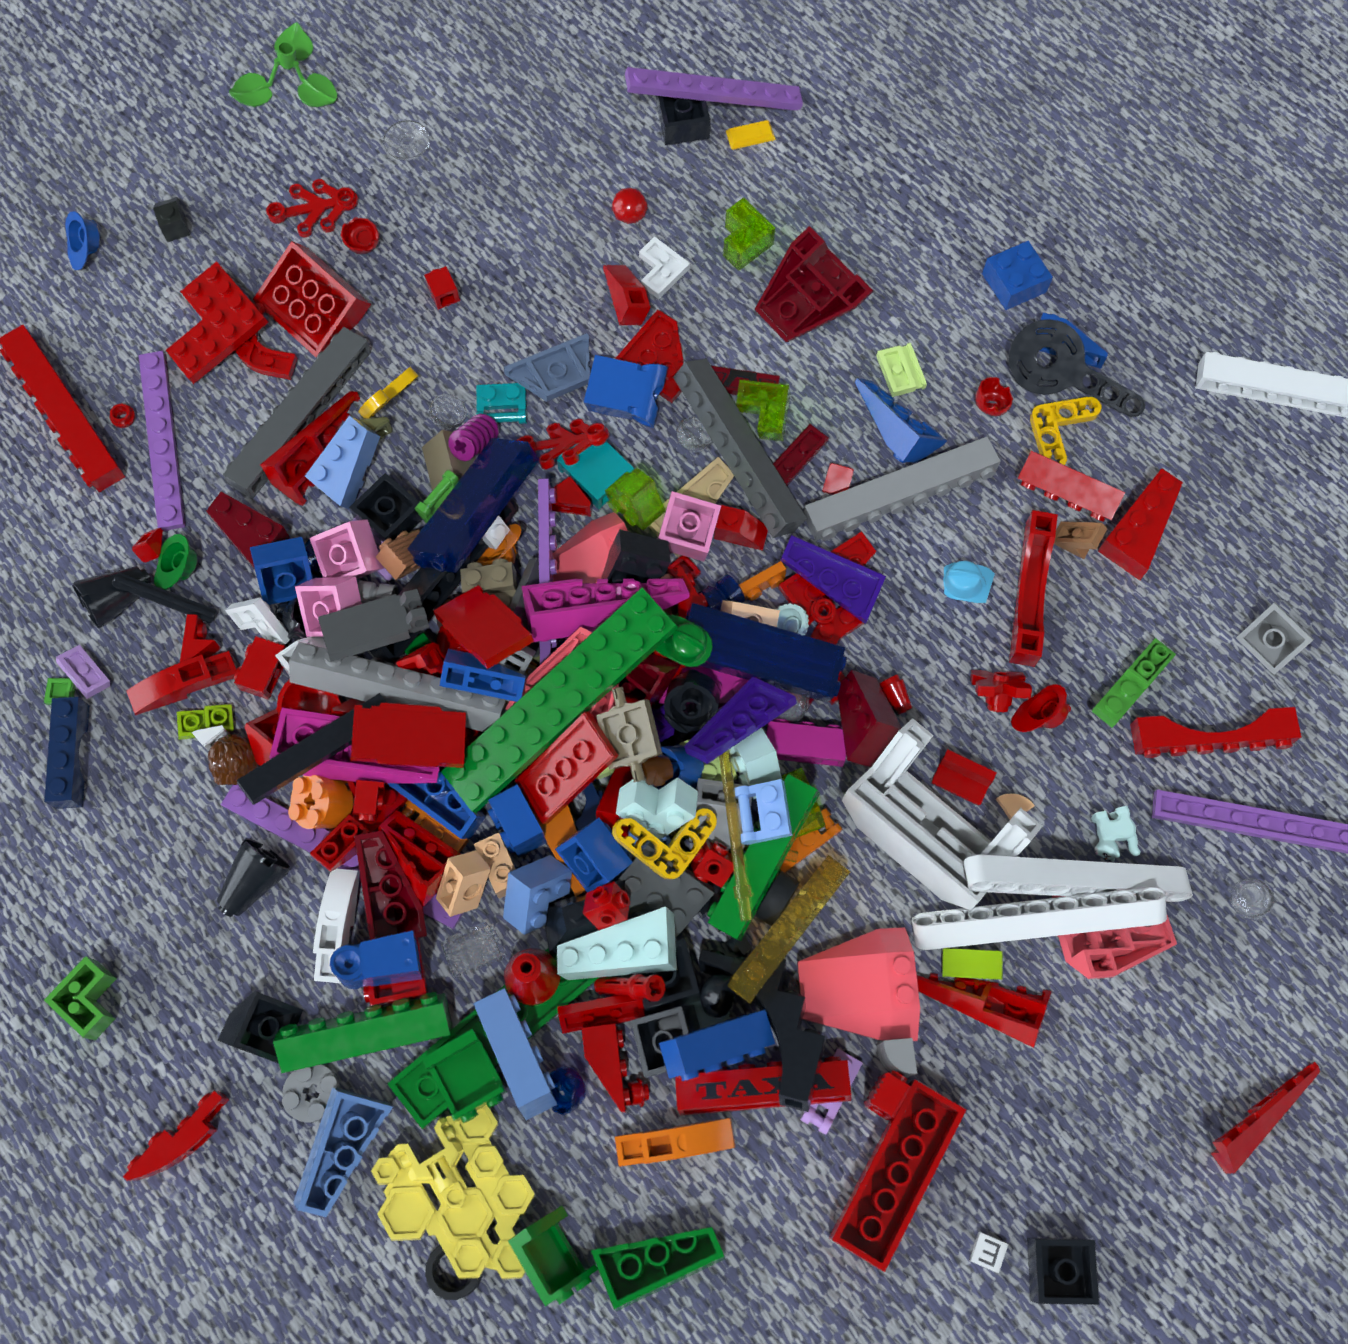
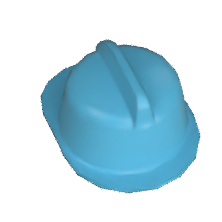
M970 561L951 563L944 567V594L955 600L986 603L995 573L987 567Z

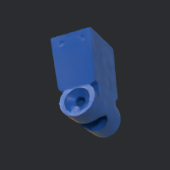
M595 355L584 404L590 412L629 420L633 419L644 426L654 428L658 412L656 398L664 387L668 367L659 364L641 366L637 363Z
M413 931L364 941L357 945H345L336 949L330 958V967L333 974L344 987L349 989L422 979L418 945Z

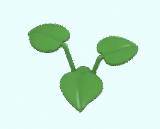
M298 22L289 26L277 38L274 48L278 58L274 59V66L267 83L262 75L247 73L241 76L229 90L230 95L244 105L253 107L263 105L272 98V92L269 87L272 86L278 66L280 65L284 69L295 67L300 81L303 83L298 87L297 92L299 99L304 104L311 107H321L337 101L336 89L328 78L321 74L313 73L306 80L302 75L298 61H303L312 54L313 44Z

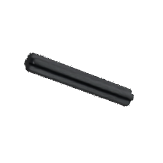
M117 573L113 579L112 586L186 615H198L202 621L212 623L215 618L216 610L128 575Z

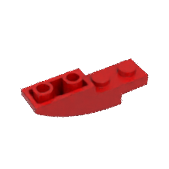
M229 651L205 659L203 655H199L149 676L126 690L134 714L138 715L187 699L188 693L234 679L236 667Z
M385 783V790H381V793H379L384 794L382 811H377L375 822L358 820L359 816L348 815L310 852V855L332 872L357 854L354 835L377 832L379 825L396 810L399 811L408 799Z
M219 1091L209 1092L204 1095L198 1102L197 1106L199 1108L192 1116L188 1115L177 1126L179 1131L177 1133L173 1130L164 1129L163 1132H157L150 1139L148 1149L142 1155L139 1154L131 1160L127 1166L128 1171L124 1174L123 1178L126 1181H137L151 1177L173 1167L193 1154L217 1131L210 1121L230 1099Z

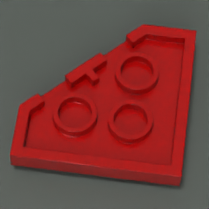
M657 309L615 359L637 363L641 366L647 364L667 366L668 370L664 387L659 395L673 403L682 392L673 378L683 365L677 321Z

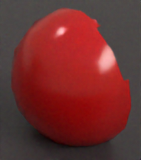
M289 679L278 695L276 709L279 717L282 708L331 715L332 708L343 703L341 695L291 683Z

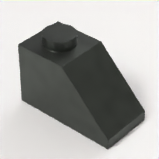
M178 197L154 204L153 209L158 225L167 242L190 236Z

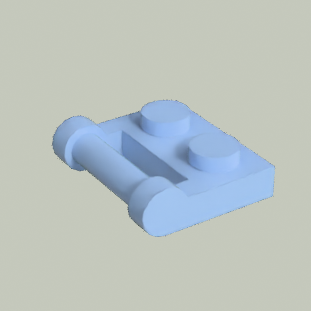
M782 779L734 788L735 798L738 799L742 824L741 844L749 845L793 836L785 783ZM754 796L757 799L761 831L754 832L749 801V797Z

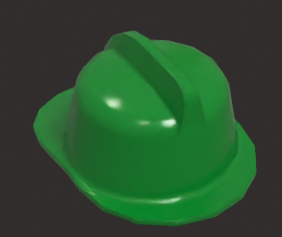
M174 534L163 543L154 577L156 587L166 590L172 587L178 580L188 579L195 570L198 561L197 554L189 546L185 536Z
M668 615L679 629L666 639L656 651L687 667H696L705 663L712 651V640L708 632L682 617Z

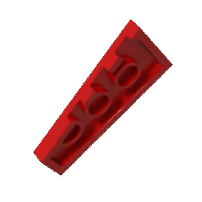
M861 531L830 552L865 566L875 555L876 550ZM797 573L778 586L789 603L796 604L806 611L809 626L814 622L810 614L813 602L820 598L833 601ZM820 608L818 610L819 614H821L825 609Z

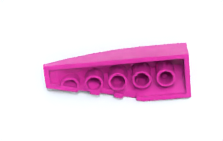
M570 579L522 586L528 629L532 634L534 642L569 638L580 627L593 633L641 588L645 589L663 610L689 598V591L683 579H648L647 583H640L634 579H623V583H608V579H597V583H583V579Z
M282 708L270 759L340 717ZM350 745L303 775H318L334 780L354 782L356 780L408 784L437 783L440 766L433 768L350 761Z

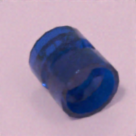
M729 574L715 581L714 587L707 586L698 592V594L702 593L708 603L707 609L710 614H715L718 619L722 600L739 603L745 602L740 586Z

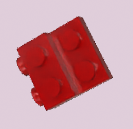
M418 938L416 940L422 979L372 987L364 986L363 993L366 1003L370 1002V1006L381 1005L382 1007L392 1005L393 1002L400 999L421 997L428 993Z

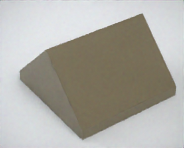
M441 430L422 447L432 491L443 479L442 475L446 470L453 472L458 477V482L461 485L478 481L471 472L475 465L476 457L474 456L469 461H461L451 453L448 443L450 434L453 433L451 431Z

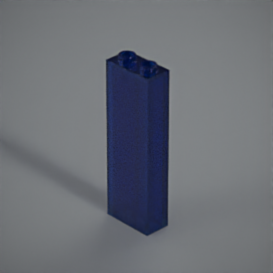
M491 438L407 548L414 557L413 561L418 566L437 569L441 572L456 573L538 463L539 458L528 442Z
M692 603L688 608L685 619L702 627L708 632L712 640L711 655L705 663L699 666L746 680L755 677L781 690L826 703L837 697L841 682L838 681L839 672L844 670L847 657L844 656L845 647Z

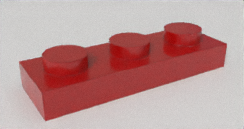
M629 995L598 998L596 1000L557 1007L562 1034L580 1031L584 1027L617 1024L645 1017L643 1001L634 1000Z

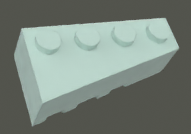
M667 907L557 946V974L567 980L677 970L674 913Z

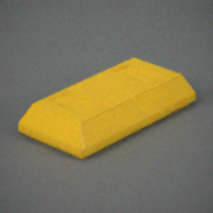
M769 120L729 128L725 131L732 150L776 140Z

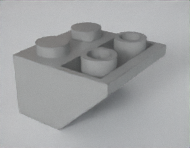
M698 778L696 810L702 808L713 811L717 819L716 827L707 840L713 844L715 841H718L729 849L743 851L745 845L741 844L740 835L743 832L738 799L735 798L734 788L746 785ZM749 797L750 808H751L752 797ZM706 815L698 816L699 825L696 829L691 830L690 828V831L696 833L700 827L708 826L705 822Z

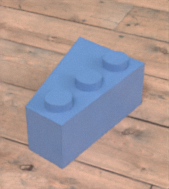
M348 416L305 477L339 506L349 509L355 502L359 488L362 489L364 483L362 479L367 466L371 464L380 436L362 421Z

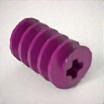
M480 413L473 416L450 434L448 443L454 457L461 461H469L494 441L499 433L496 421L487 414Z

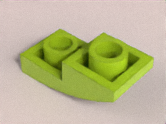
M232 704L204 706V710L177 712L178 740L196 738L192 734L193 731L221 725L227 732L234 731Z
M943 948L942 977L1003 980V951Z

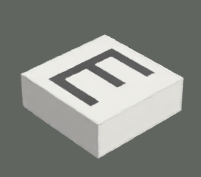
M978 1232L969 1261L999 1273L1008 1244Z

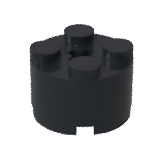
M694 669L676 676L668 686L664 701L667 722L679 732L697 731L698 733L718 712L720 690L717 684L706 674Z

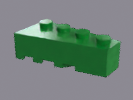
M712 1227L591 1250L612 1306L616 1311L725 1259Z

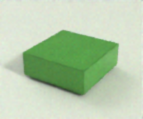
M48 678L44 703L51 705L52 698L74 697L76 685L70 678Z

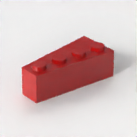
M1161 468L1106 538L1098 552L1140 581L1149 570L1183 482Z

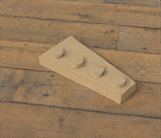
M717 457L676 493L716 504L733 480L734 475L728 466ZM669 499L644 520L645 524L657 537L659 536Z

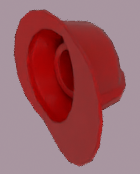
M1058 684L1049 685L1035 696L1023 702L1011 718L1012 727L1019 732H1030L1039 727L1052 729L1061 725L1071 711V707L1066 701V689Z

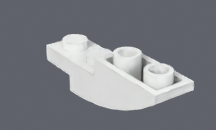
M335 869L330 872L320 906L314 939L313 953H317L314 981L341 983L331 970L330 958L336 949L349 943L350 926H354L359 870Z

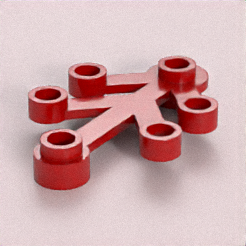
M316 179L312 183L314 192L316 194L325 193L331 198L322 199L303 189L300 184H293L289 188L291 197L293 199H303L308 203L285 208L283 204L273 202L267 206L266 213L269 220L276 224L282 223L288 217L310 213L304 222L297 226L299 235L306 238L312 234V227L326 209L333 208L328 217L320 221V225L326 233L334 231L335 222L344 211L352 210L357 206L358 197L350 188L343 187L337 190L326 184L323 179ZM318 185H323L322 188H316ZM295 190H300L299 193H293ZM326 223H331L329 227L324 226ZM303 228H308L305 232L301 231Z
M576 419L569 425L572 433L562 428L559 423H553L546 428L549 438H551L550 440L535 442L532 436L526 435L516 440L515 447L518 454L524 458L532 457L538 450L553 448L538 459L542 469H550L555 465L554 459L562 454L566 465L576 464L579 461L578 454L591 445L600 446L604 444L609 438L610 433L602 423H595L589 426L582 419Z

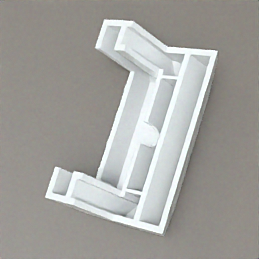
M912 718L898 731L873 766L846 791L842 802L856 827L937 897L951 904L972 910L987 892L969 890L964 860L974 855L1017 857L1042 828V825L1020 808L992 841L986 838L907 771L934 736Z

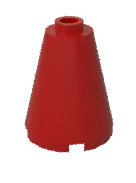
M538 948L524 949L516 953L509 960L504 973V982L511 996L515 995L518 1002L527 1005L542 1004L552 998L561 978L557 974V962L554 957Z

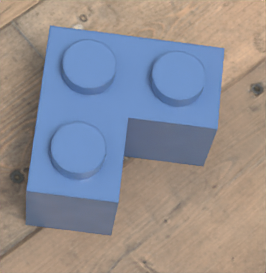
M549 855L508 872L503 919L524 935L545 926L548 903L569 894L572 870Z

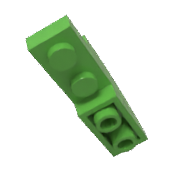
M1155 638L1092 709V712L1113 728L1176 654Z

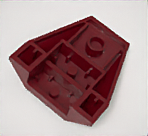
M808 226L791 243L754 310L785 342H789L856 309L874 291L858 274L854 275L829 250L826 242Z

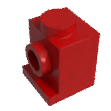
M356 780L353 814L359 816L358 820L375 822L377 811H382L384 794H379V790H385V782Z

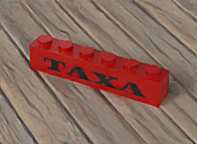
M841 1057L825 1058L824 1062H821L811 1104L851 1101L848 1060H841ZM782 1062L767 1063V1067L756 1068L754 1064H744L738 1066L737 1070H727V1067H722L709 1073H699L698 1077L682 1081L681 1076L675 1077L677 1111L682 1116L786 1107L779 1103V1090L783 1072Z

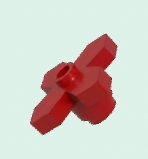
M971 670L970 681L972 685H976L975 692L977 696L986 697L985 702L988 704L987 709L990 711L1007 712L1009 706L1012 705L1013 697L1031 698L1032 687L1029 683L1025 682L1026 677L1022 672L992 673L986 670Z

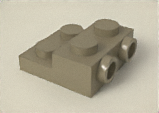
M496 559L492 562V565L485 566L481 563L473 562L469 563L467 568L460 569L462 594L479 585L484 593L494 594L509 608L517 590L516 569L512 562H508L506 559Z

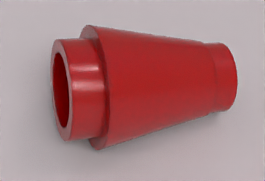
M898 674L879 683L885 697L895 711H897L898 715L913 708L910 704L904 679H900Z

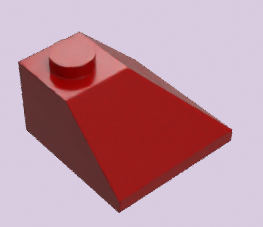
M277 709L251 720L245 725L255 761L260 766L270 760V753L279 721Z

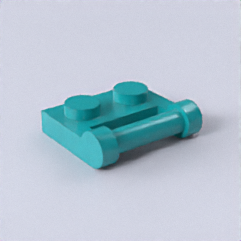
M518 383L476 385V415L480 413L487 414L496 423L519 422V424H527L526 388ZM518 409V412L485 413V410Z

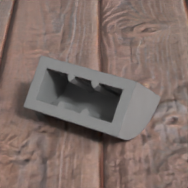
M913 1038L884 1040L876 1045L878 1057L882 1065L890 1073L894 1070L906 1078L917 1074Z

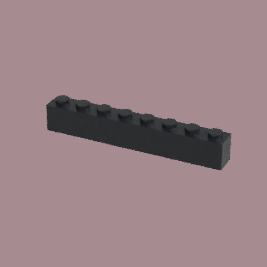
M484 490L398 594L402 595L405 591L417 589L428 621L434 615L433 610L439 608L461 582L460 569L467 568L469 563L477 562L488 548V545L476 531L489 513L498 514L507 525L517 512L505 494ZM420 631L409 633V639L369 651L374 657L395 664Z

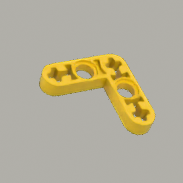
M410 366L383 390L380 389L373 394L359 409V414L364 419L371 418L419 375Z
M1083 397L1036 406L1030 415V423L1039 454L1051 459V450L1055 449L1053 452L1054 458L1056 460L1060 459L1059 463L1065 465L1067 455L1058 427L1095 420L1102 409L1100 401L1094 397ZM1086 405H1089L1090 408H1094L1092 413H1090L1088 409H1085ZM1067 409L1071 412L1072 416L1064 418L1059 414V410ZM1039 413H1041L1042 416H1047L1044 421L1045 427L1043 428L1042 419L1040 417L1037 418ZM1042 435H1051L1054 438V443H1045L1042 440Z
M702 808L696 810L695 818L682 825L668 846L632 818L618 820L613 826L612 834L620 845L660 877L675 879L684 872L713 832L717 819L713 811ZM706 815L705 822L708 826L700 827L696 833L688 830L689 827L691 830L696 829L700 823L699 819H697L698 816ZM630 825L631 834L638 837L641 833L643 836L637 841L630 836L623 838L621 836L623 834L621 826ZM683 836H689L693 841V847L689 852L683 851L680 847V840ZM645 841H651L655 846V852L651 857L644 856L641 851V846ZM660 856L667 862L674 860L673 867L676 870L675 872H666V864H664L662 861H657V863L654 864V861L657 860Z

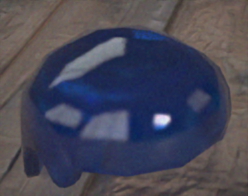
M562 1066L551 1071L550 1076L555 1085V1088L551 1089L558 1104L553 1106L552 1110L561 1115L571 1113L586 1098L587 1088L581 1075L571 1067Z

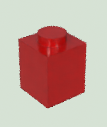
M446 266L434 269L424 275L428 290L437 309L460 301L456 285Z

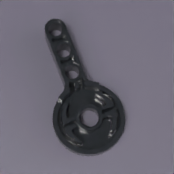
M1053 319L1040 320L1023 328L1015 337L1009 352V366L1013 377L1024 389L1035 394L1049 395L1061 392L1068 387H1077L1129 417H1137L1144 412L1145 401L1141 395L1086 364L1083 342L1079 334L1068 324ZM1038 333H1050V334H1052V338H1051V335H1049V334H1038ZM1044 347L1054 349L1057 354L1056 362L1052 366L1044 367L1037 360L1038 352ZM1094 374L1098 379L1096 386L1092 388L1085 387L1083 384L1084 376ZM1109 386H1115L1119 389V396L1114 400H1109L1104 395L1106 388ZM1132 398L1139 399L1141 402V407L1136 412H1130L1126 408V403Z

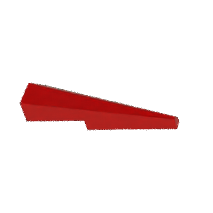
M349 391L260 464L270 483L295 503L301 506L306 503L307 500L303 496L308 486L314 487L315 485L305 475L337 433L341 423L346 421L348 416H351L347 412L353 401L359 402L360 397L357 392Z
M930 973L928 979L917 975L918 992L1034 1048L1052 991L1043 989L1041 996L1026 993V987L1017 986L1015 992L1000 987L997 982L955 977L953 983L939 981L938 974Z
M1316 1062L1310 1063L1247 1110L1250 1115L1212 1142L1216 1150L1211 1155L1225 1174L1236 1173L1317 1077L1320 1069Z

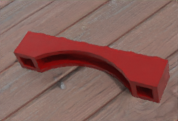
M1032 510L1025 524L1009 663L1035 667L1042 657L1045 589L1056 536L1058 514Z
M1295 707L1270 708L1251 724L1226 732H1202L1189 729L1165 716L1137 717L1130 724L1135 755L1144 754L1145 758H1155L1160 756L1161 753L1169 752L1171 756H1182L1187 754V751H1197V754L1204 755L1214 752V749H1223L1224 753H1232L1244 747H1249L1250 751H1260L1266 749V746L1273 745L1276 746V749H1287L1302 738Z

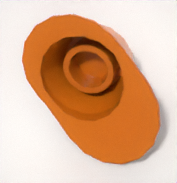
M509 525L510 531L498 548L492 549L488 547L477 562L485 566L492 565V562L496 559H506L514 564L517 553L514 545L521 535L522 529L520 525Z

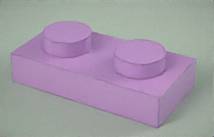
M80 645L56 657V663L86 699L110 687V680Z

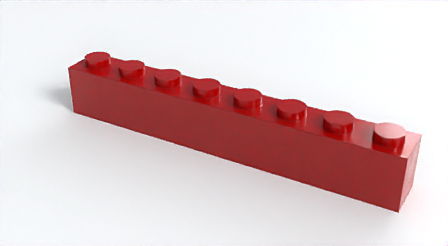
M24 324L1 336L0 344L3 348L0 349V353L8 363L12 361L14 366L10 368L19 380L24 379L26 382L22 387L30 398L35 396L37 399L34 405L41 415L46 414L49 419L45 420L51 431L53 433L58 431L60 435L57 438L58 442L65 451H71L72 455L69 456V459L77 470L82 468L84 473L81 474V477L89 488L94 486L100 493L125 478V475Z

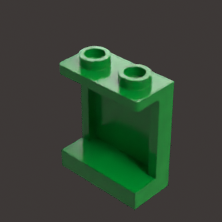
M474 1029L467 1031L421 1058L426 1069L430 1071L455 1122L461 1120L464 1124L479 1115L478 1109L485 1105L488 1108L494 1107L504 1100L502 1095L508 1092Z
M563 1206L555 1209L508 1240L545 1306L554 1300H557L559 1305L574 1295L573 1287L578 1292L592 1282L590 1275L598 1270L596 1264L587 1270L583 1268L558 1225L560 1221L568 1216Z

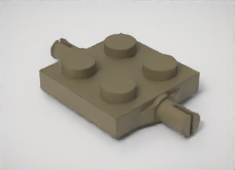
M618 687L612 689L616 706L607 712L596 715L599 727L619 755L608 766L609 769L630 766L633 782L636 783L646 780L641 764L649 758L662 755V750L650 701L641 700L635 703H626L624 688Z

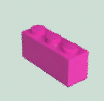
M774 719L767 724L766 735L776 750L778 760L843 767L846 759V750L841 726L826 725V727H818L811 722L791 724L785 719Z

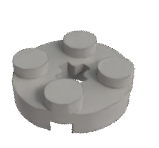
M316 1065L293 1071L286 1079L283 1087L282 1105L298 1121L306 1123L321 1121L332 1087L341 1089L336 1074L324 1065ZM314 1084L317 1086L316 1092L319 1093L318 1098H312L309 1102L306 1100L307 1094H305L306 1088H311Z

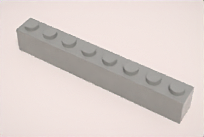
M984 437L805 505L803 512L807 518L805 521L815 541L819 539L826 541L835 537L837 532L846 530V532L853 531L866 521L874 523L880 520L884 514L890 512L897 514L910 504L914 503L917 506L926 502L931 496H944L957 486L965 488L978 478L988 479L995 475L1001 461L989 438Z
M302 642L297 644L289 659L291 683L365 702L380 693L387 703L440 707L442 711L466 712V728L485 732L506 712L507 700L442 687L439 686L441 680L439 677L353 655L331 662L326 648Z

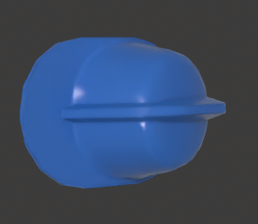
M71 211L67 215L65 223L68 258L72 268L80 270L85 265L87 256L97 251L100 244V235L94 220L83 219L78 212Z

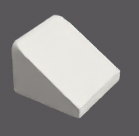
M222 725L192 732L208 751L219 738L230 735Z

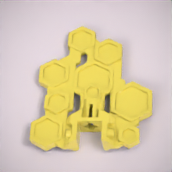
M487 1105L477 1110L479 1114L477 1117L464 1124L461 1120L458 1122L453 1121L451 1116L440 1118L434 1129L444 1149L421 1164L418 1163L408 1144H398L389 1153L387 1158H378L371 1172L378 1185H387L384 1190L386 1200L377 1215L391 1241L421 1240L425 1231H427L429 1236H436L459 1279L480 1278L485 1268L498 1271L501 1279L523 1278L525 1270L508 1240L515 1236L513 1228L519 1217L525 1215L535 1193L524 1175H509L503 1164V1159L496 1147L491 1144L490 1139L498 1126V1122ZM463 1153L468 1158L465 1167L476 1187L467 1188L456 1168ZM440 1166L446 1177L444 1180L436 1167ZM422 1184L431 1185L441 1204L438 1211H436ZM494 1218L497 1221L494 1229L500 1238L498 1244H492L487 1235V1231Z

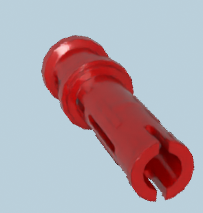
M634 974L630 978L600 977L594 982V989L599 994L629 995L634 1000L646 998L649 1001H658L664 995L665 983L658 975L645 977L642 974Z

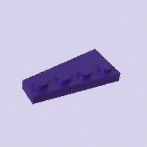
M792 535L780 560L864 624H866L886 578V576Z
M752 677L684 746L686 753L706 764L710 763L796 705V696Z

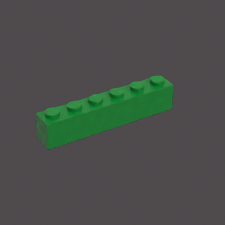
M789 774L785 780H782L785 783L793 836L750 844L745 853L741 852L736 860L737 869L732 878L729 877L721 888V892H723L719 902L715 901L707 914L710 917L708 924L739 941L745 935L820 795L818 789ZM761 826L759 828L755 827L754 832L761 831Z
M436 992L422 995L420 999L411 1001L409 999H400L393 1002L392 1005L385 1007L373 1005L366 1008L363 1012L354 1014L352 1011H346L338 1014L336 1018L327 1020L323 1017L309 1021L308 1024L301 1026L289 1024L278 1030L273 1044L281 1073H286L451 1035L453 1024L445 993L437 995Z

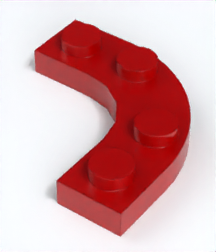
M253 303L263 315L265 311L263 304ZM258 332L235 350L240 360L251 370L262 375L291 380L298 360L296 354L271 350L261 345L258 341Z
M843 607L836 610V616L830 623L818 624L808 645V648L812 650V654L807 656L811 676L815 683L822 688L823 694L831 705L838 702L837 688L841 681L845 679L834 659L836 644L843 637L864 624Z

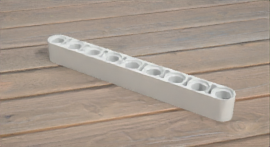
M974 855L964 860L968 888L975 892L1074 896L1158 887L1165 891L1166 902L1184 901L1193 896L1186 868L1178 866Z
M1145 887L978 906L972 910L960 908L917 914L912 918L914 941L917 948L932 950L1157 925L1167 920L1165 891L1161 888Z

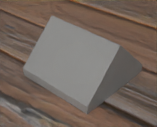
M1276 602L1236 637L1273 675L1314 640Z

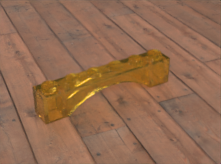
M828 855L735 972L728 987L748 1003H751L803 933L835 895L851 871Z

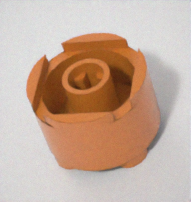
M318 775L298 777L293 781L291 806L288 809L290 819L295 820L301 827L306 829L336 828L351 814L353 807L352 792L348 791L345 785L347 781L329 779Z

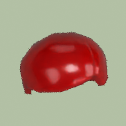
M631 187L623 188L615 194L611 210H613L617 220L627 224L637 223L646 214L647 202L639 190Z
M354 217L350 222L343 224L341 238L344 245L352 252L367 254L378 245L379 232L376 225L369 219Z
M987 377L981 381L975 395L977 407L982 412L996 417L1004 415L1010 410L1013 397L1010 387H1003L998 377Z

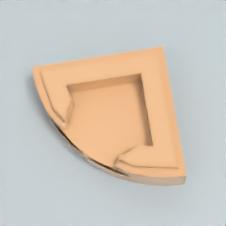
M1004 794L996 799L1009 819L1020 808L1027 812L1035 806L1028 798L1019 794Z

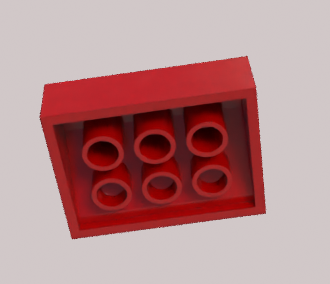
M293 241L290 242L253 298V301L263 304L265 312L316 358L321 351L327 348L336 333H339L343 327L349 330L354 328L371 306L369 301L308 247Z

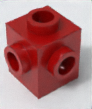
M706 840L691 861L694 875L699 880L705 883L710 881L721 888L737 866L733 854L729 853V849L718 841H715L713 844Z
M613 881L586 893L583 914L598 930L608 928L627 920L630 898L627 892L622 890Z

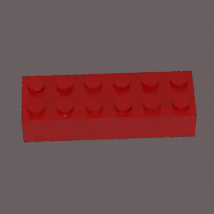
M915 1079L909 1082L908 1085L911 1086V1089L896 1116L889 1120L828 1238L883 1272L886 1271L966 1112V1109Z

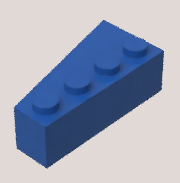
M440 766L437 783H387L460 839H471L486 818L481 810L474 813L469 809L441 771L445 767Z

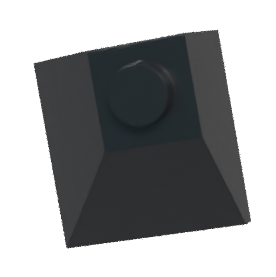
M587 892L578 896L572 895L548 904L545 932L551 955L557 954L558 945L599 931L583 914Z
M254 991L229 1013L218 1041L279 1064L273 1040L278 1030L289 1024H298L303 1010Z

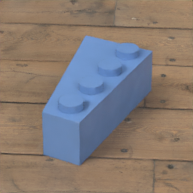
M504 988L473 1003L516 1105L524 1118L528 1120L558 1105L551 1089L555 1088L553 1080L548 1071L543 1073L539 1064L544 1061L537 1045L532 1047L528 1040V1037L532 1036L526 1020L520 1022L516 1013L521 1008L515 995L509 997Z
M332 1087L293 1202L297 1210L327 1217L347 1184V1179L355 1166H358L371 1140L378 1133L381 1123L392 1110V1105L379 1099Z

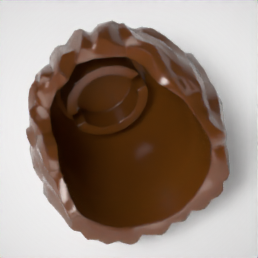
M232 734L219 738L208 752L209 770L217 785H238L237 780L258 767L249 740L240 735Z

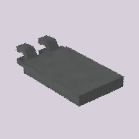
M417 589L405 591L402 595L396 596L394 594L318 617L331 662L409 639V633L429 628L427 616Z

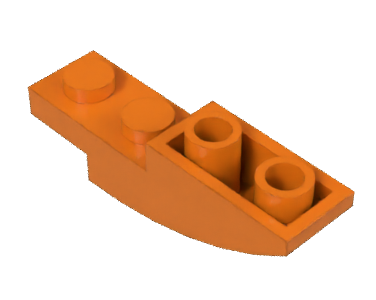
M731 1118L615 1136L619 1167L674 1160L736 1147Z

